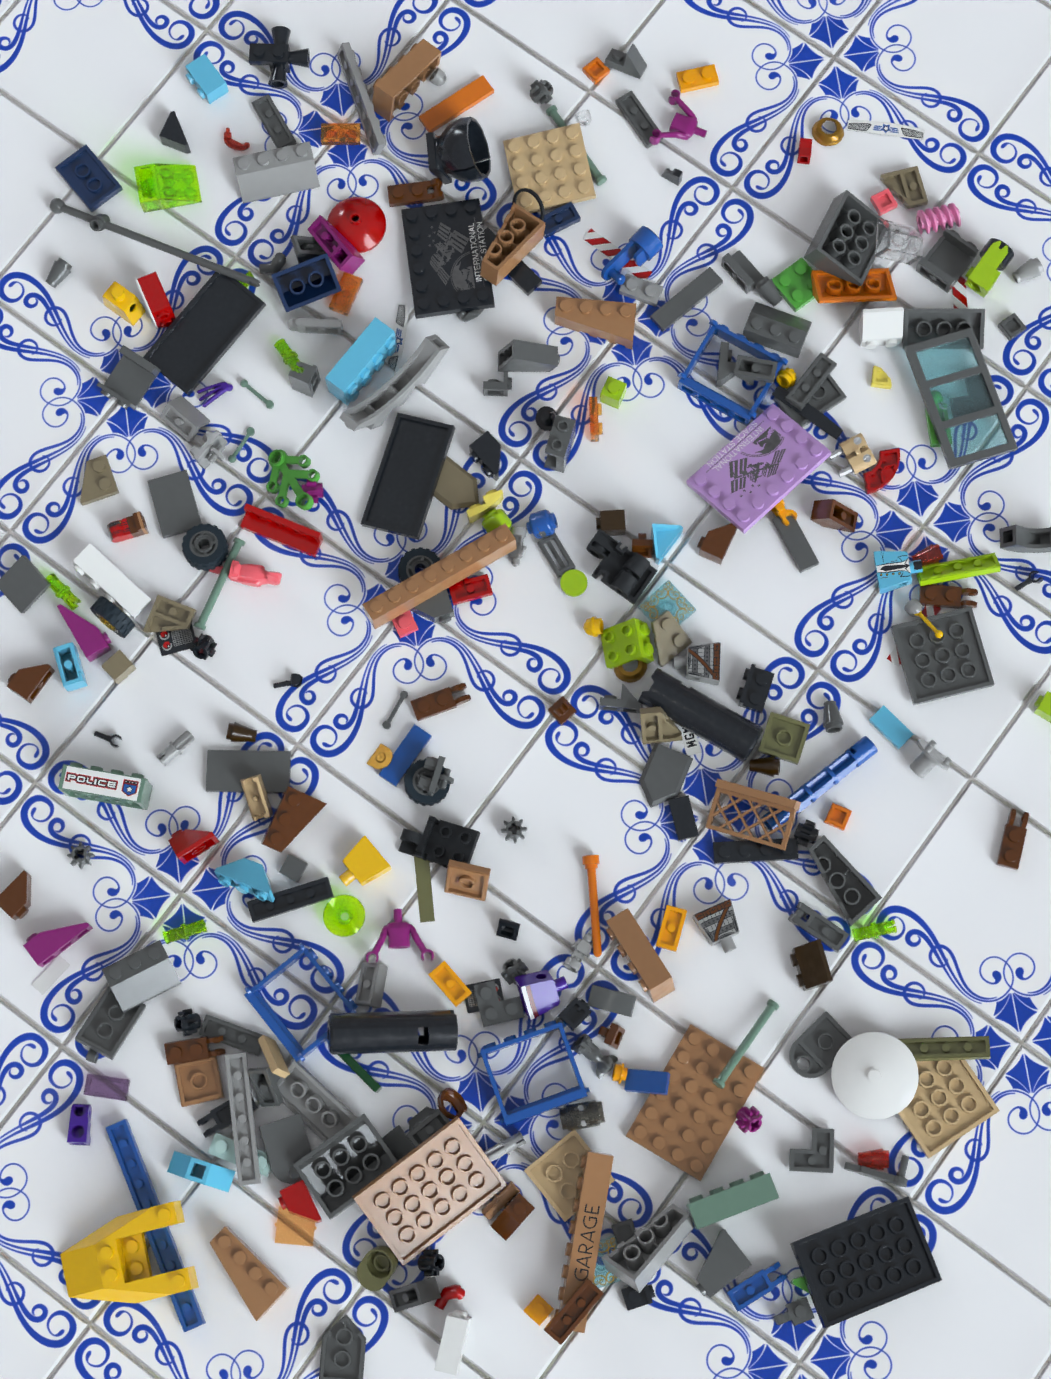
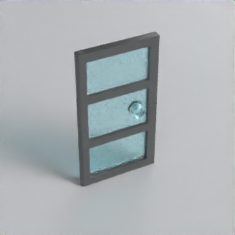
M973 328L905 346L906 356L949 470L1018 449Z

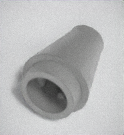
M1030 258L1012 275L1014 280L1020 283L1040 276V273L1044 272V268L1038 258Z

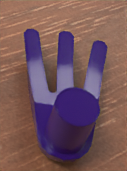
M220 382L198 390L197 393L200 394L214 389L199 398V401H203L213 395L202 407H207L226 391H232V384Z

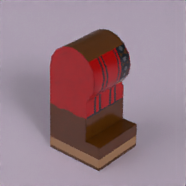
M140 511L107 525L111 542L114 543L149 534L144 516Z

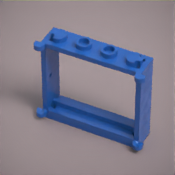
M711 319L709 324L712 327L685 372H679L677 375L680 378L678 389L748 426L752 418L755 419L757 416L756 412L773 384L766 383L751 410H748L690 378L689 376L713 336H718L758 359L778 362L774 381L779 371L783 368V364L787 365L788 360L780 357L777 353L766 351L762 345L758 343L753 344L744 335L735 334L729 331L727 326L723 324L718 325L717 321Z
M300 943L298 945L300 947L299 951L252 989L248 986L244 988L247 992L244 994L246 999L296 1062L305 1061V1058L328 1040L327 1032L304 1050L259 992L306 955L349 1008L350 1013H357L356 1009L358 1008L351 997L347 1000L342 994L345 990L338 981L333 983L329 978L332 973L328 968L317 963L316 960L319 957L312 948L307 950Z
M556 1020L544 1024L545 1028L536 1030V1027L523 1031V1036L517 1038L516 1035L508 1036L503 1039L504 1043L498 1045L495 1042L483 1046L484 1050L477 1054L478 1058H483L503 1118L499 1119L501 1124L505 1123L508 1126L588 1096L587 1092H590L589 1087H584L564 1031L565 1023H556ZM559 1029L578 1086L506 1112L486 1055Z

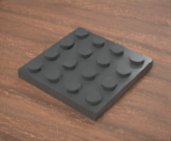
M972 607L926 617L937 630L943 632L941 638H936L935 633L922 619L891 626L913 706L994 686V680Z

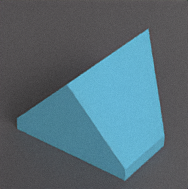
M652 524L651 539H653V553L656 564L659 565L683 532L682 526Z

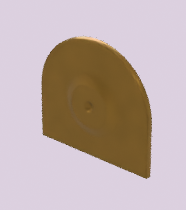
M380 744L367 764L375 769L386 768L392 761V751L385 745Z

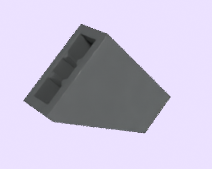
M515 339L498 352V372H550L560 362L557 346Z
M725 1229L719 1232L696 1278L699 1283L696 1285L703 1296L708 1295L710 1298L752 1265Z

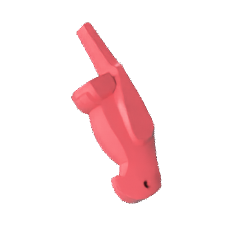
M233 560L228 577L230 580L244 585L260 587L265 584L279 585L282 574L280 572L266 571L265 567L261 565H240L239 561ZM218 566L213 570L210 569L209 572L220 574L223 566Z

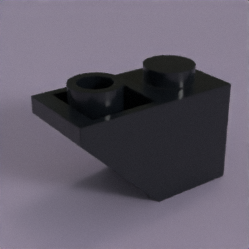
M486 431L469 445V456L475 463L479 462L483 466L482 470L488 478L492 477L497 481L500 471L501 445L489 431Z

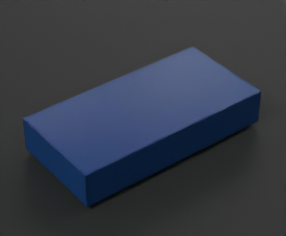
M628 1069L624 1090L626 1092L667 1095L670 1073Z

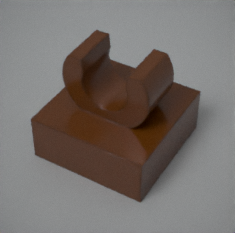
M638 533V539H632L631 552L639 553L645 558H652L653 539H646V533Z
M564 696L548 708V712L561 726L577 713L576 709Z
M611 1023L609 1029L601 1026L598 1034L605 1038L604 1043L617 1050L625 1029Z

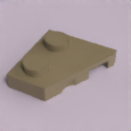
M918 166L880 175L882 183L907 209L928 204Z
M103 455L86 461L80 498L81 505L84 506L119 494L107 456Z
M157 595L143 631L153 633L187 630L190 628L197 610Z
M665 610L651 622L652 632L655 636L654 644L659 658L658 665L660 667L666 665L674 656H677L693 643L669 610Z
M661 707L640 709L643 744L682 740V732Z

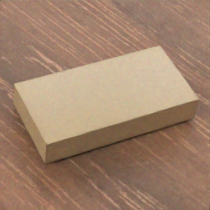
M265 1035L258 1038L271 1072L282 1078L290 1075L276 1041Z

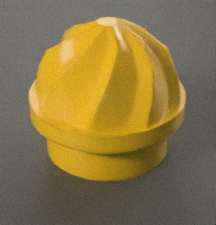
M791 368L781 369L776 377L777 383L785 389L794 386L797 379L796 372Z
M593 616L587 619L583 627L585 632L593 637L603 634L604 624L602 618Z

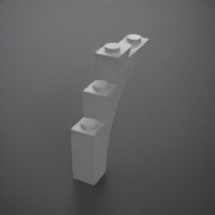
M436 334L425 337L413 355L391 379L363 402L344 411L340 419L345 423L346 427L353 431L364 427L370 430L380 427L393 408L403 405L416 386L427 382L450 347Z

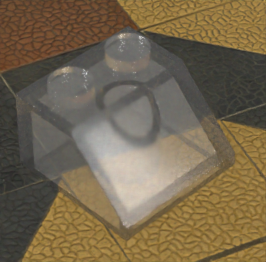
M879 218L877 219L876 257L911 265L923 257V237L913 226Z

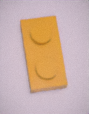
M714 64L676 72L681 93L719 85Z
M670 905L666 906L656 947L676 952L687 910Z
M445 961L428 974L455 1007L459 1006L472 994Z

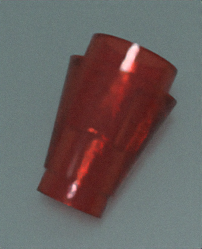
M931 544L911 556L913 561L921 560L922 566L939 563V560L944 559L938 544Z
M881 1148L858 1152V1165L880 1170L889 1168V1150Z

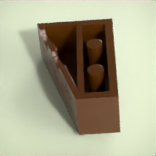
M287 786L261 844L281 853L327 803Z

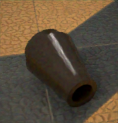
M236 722L234 724L229 723L226 739L231 740V742H255L257 730Z
M775 756L750 759L749 770L774 777V775H779L780 759L775 758Z

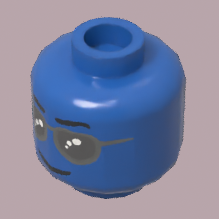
M545 509L530 514L529 522L526 523L529 534L533 533L536 538L540 539L553 535L555 528H558L555 514Z

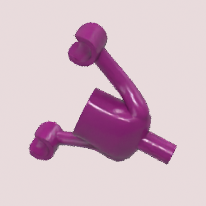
M677 89L672 90L671 96L668 98L669 104H678L687 116L676 113L669 128L670 132H661L659 129L653 130V136H650L649 139L650 143L657 145L660 143L661 138L688 140L693 134L705 138L707 130L697 127L698 121L695 114L680 99V92Z
M394 909V922H390L382 928L373 951L366 955V962H369L368 957L370 955H374L376 963L378 962V953L387 936L389 949L410 948L411 933L414 942L422 953V961H424L423 955L425 953L431 955L432 961L434 953L425 947L415 927L408 922L402 921V909Z

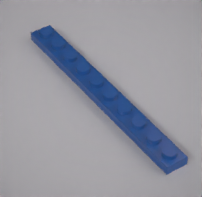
M124 1119L106 1127L137 1211L160 1205L128 1120ZM169 1226L146 1232L161 1274L185 1268ZM193 1289L170 1295L184 1332L206 1323Z

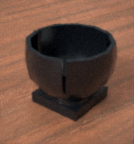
M465 117L449 123L440 136H437L434 132L426 133L429 170L444 184L452 183V178L465 183L479 182L488 178L491 172L488 143L483 129L475 118Z

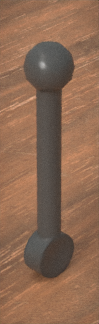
M407 691L400 693V699L388 720L382 724L384 729H390L393 717L403 700L408 697Z

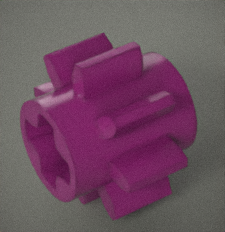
M307 479V482L302 484L303 491L313 497L314 503H318L319 498H323V483Z
M754 1106L750 1109L742 1107L736 1114L737 1120L735 1123L743 1133H746L748 1130L756 1132L762 1125L761 1118L763 1116Z

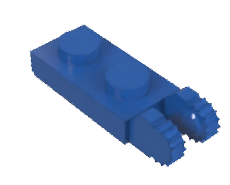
M779 1261L765 1270H760L726 1292L737 1312L775 1289V1286L788 1278L786 1273L781 1274L772 1282L767 1275L776 1271L781 1266Z

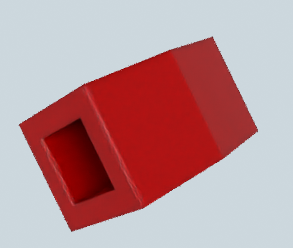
M800 138L797 163L810 164L813 139Z

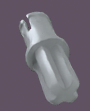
M185 731L173 743L170 742V745L156 756L157 759L166 766L178 754H182L181 751L194 741V736L189 731Z
M518 1131V1133L505 1140L501 1139L500 1143L485 1150L484 1153L492 1162L505 1154L510 1155L509 1152L526 1144V1141L523 1139L524 1137L521 1132Z

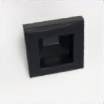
M500 918L496 936L516 941L520 924L512 920Z

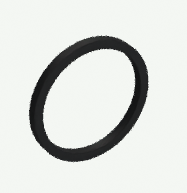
M529 188L518 190L513 196L512 205L516 203L519 193H530L535 197L540 206V219L543 221L545 210L538 194Z

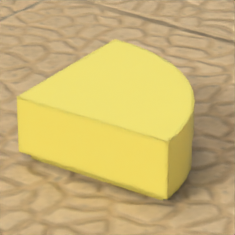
M873 366L871 387L891 389L890 377L882 368Z

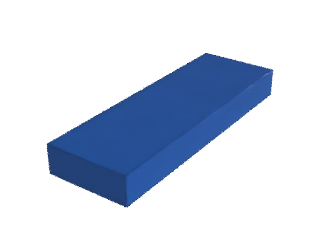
M414 724L394 752L391 763L381 770L379 776L397 787L405 776L407 769L415 762L432 736Z

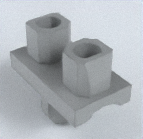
M207 430L202 438L205 444L202 447L195 445L190 450L193 458L203 469H206L216 459L224 460L225 457L222 452L228 443L218 430L215 432Z

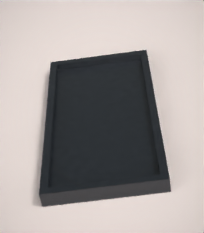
M215 272L143 358L161 370V374L190 396L266 304L238 280Z
M397 413L360 523L362 526L419 540L456 429L454 425Z

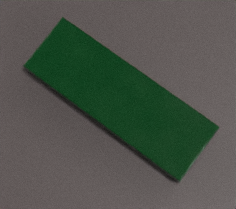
M337 1054L375 1093L382 1089L350 1054Z

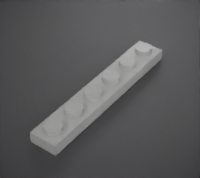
M349 42L342 43L337 52L340 65L372 154L380 155L386 145V138L381 132L380 121L375 115L373 102L368 96L367 85L363 82L361 69L355 60V52L351 49Z
M247 1053L224 1055L238 1185L261 1183Z

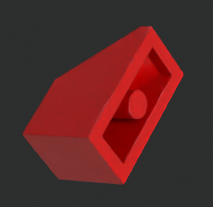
M303 1180L279 1191L281 1197L278 1200L283 1210L287 1208L290 1214L316 1223L322 1222Z

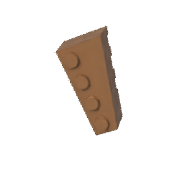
M422 39L418 44L415 43L406 55L400 57L394 67H389L386 74L374 82L372 100L374 111L390 122L394 118L393 112L396 108L401 110L405 105L404 101L408 94L413 96L420 85V81L425 82L440 64L442 51L425 39Z
M513 203L501 229L496 234L495 240L491 243L482 259L480 276L497 286L543 239L546 223L516 203Z
M556 297L555 324L577 332L581 331L590 334L589 336L595 338L599 337L608 340V342L623 345L625 348L632 350L637 303Z
M627 908L607 920V934L611 940H616L620 955L627 958L629 969L633 975L636 974L638 976L641 988L644 992L647 991L653 1003L673 992L675 987L672 976L630 910Z
M225 1226L209 1242L254 1319L259 1321L290 1287L228 1226Z

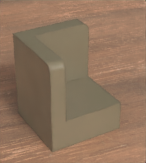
M120 649L102 664V668L117 685L136 670L133 663Z

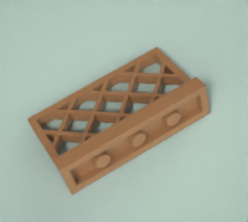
M717 779L715 784L717 788L705 828L786 850L797 810L799 811L801 802ZM721 793L728 795L732 802L723 808L719 803ZM742 800H748L751 808L741 813L737 803ZM766 805L771 814L761 819L756 809ZM734 806L738 816L729 821L724 811ZM753 811L758 821L748 826L744 816ZM782 811L790 812L788 821L781 825L776 814ZM721 813L726 823L719 827L713 826L714 817ZM773 817L778 827L768 832L763 822ZM741 818L745 829L735 832L731 824ZM760 824L765 834L755 838L750 829ZM778 830L783 834L781 845L774 843L770 836Z

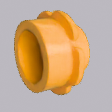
M615 1063L613 1068L612 1081H618V1084L622 1080L625 1081L628 1068L624 1067V1063Z

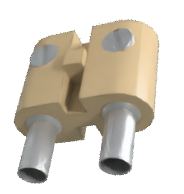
M862 433L839 443L840 448L831 452V456H829L830 460L843 454L847 459L849 466L837 471L840 478L850 472L857 474L877 463Z

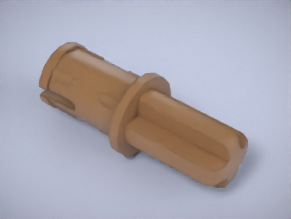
M511 1181L482 1209V1214L488 1220L492 1219L504 1206L507 1207L506 1204L520 1190Z

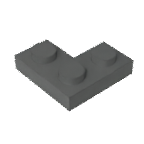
M494 981L474 985L483 1027L525 1017L520 996L499 1001Z
M812 1128L811 1150L790 1149L789 1171L833 1173L834 1129Z

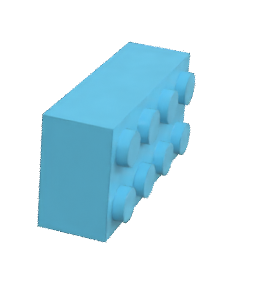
M375 317L325 377L328 392L346 405L351 401L354 402L358 398L362 387H366L371 382V376L376 371L379 372L382 369L385 359L395 353L397 343L394 330Z

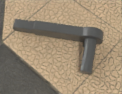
M902 1155L896 1175L845 1162L844 1169L896 1186L906 1187L908 1179L905 1178L909 1156Z

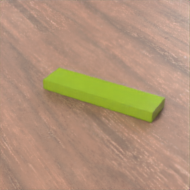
M990 553L922 566L923 572L915 574L919 585L925 586L1000 572L1001 566L996 554Z

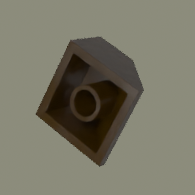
M821 939L803 944L791 950L790 960L792 966L797 967L798 975H796L798 986L803 987V991L822 987L833 981Z

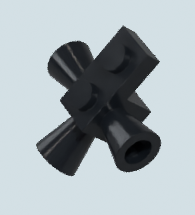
M284 26L272 28L274 44L250 43L249 64L269 65L271 75L268 85L276 89H283L288 86L286 73H290L291 64L306 68L310 66L309 48L290 51L288 40L291 30Z

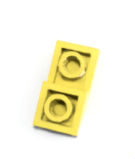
M496 489L488 491L483 496V505L474 504L466 510L469 523L481 519L484 514L492 508H496L504 499L502 489L499 491Z

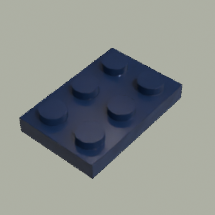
M86 144L55 167L59 175L91 213L123 190L118 181Z

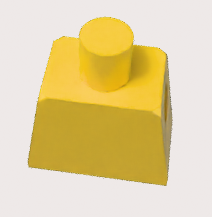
M116 281L112 283L102 296L104 305L132 326L146 312L139 299Z
M363 836L343 859L342 862L347 867V870L339 878L346 887L355 879L364 886L392 868L367 837Z

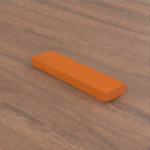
M482 75L421 114L419 120L428 132H434L492 95L494 89Z

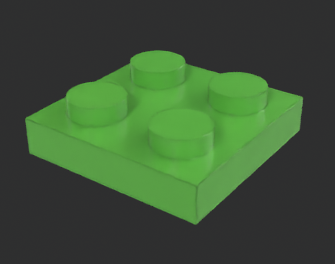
M803 258L797 260L772 279L778 292L794 312H797L814 299L811 281V271L813 269Z

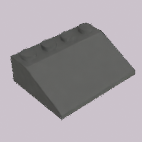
M846 190L833 199L804 258L821 271L861 286L892 225Z
M364 1113L301 1158L293 1166L329 1219H333L355 1203L353 1195L389 1169L398 1160Z

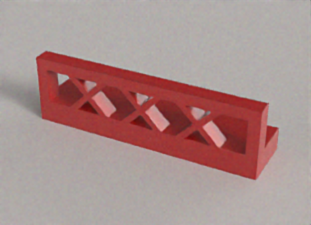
M245 504L244 511L246 514L240 525L241 529L314 558L316 557L323 542L320 532L250 504Z

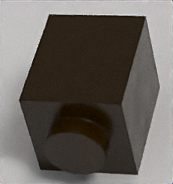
M625 510L600 511V517L596 518V530L601 529L609 536L625 535Z

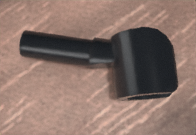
M1031 571L1029 578L1014 588L1018 591L1028 584L1041 583L1044 578L1040 577L1034 580V575L1039 573V571Z
M291 674L290 681L274 683L273 687L274 689L285 686L298 688L302 685L303 677L300 674Z
M98 731L94 733V736L110 742L113 748L119 747L112 743L114 738L122 740L121 736L117 734L109 736Z

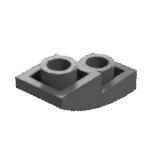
M592 985L587 1004L591 1007L632 1017L637 996Z

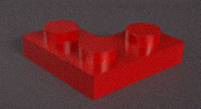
M488 574L470 579L466 577L449 587L453 605L493 595Z

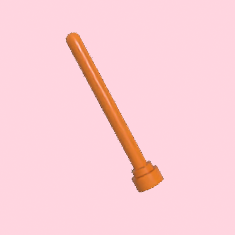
M599 855L582 856V862L588 873L593 954L595 957H600L602 949L596 881Z

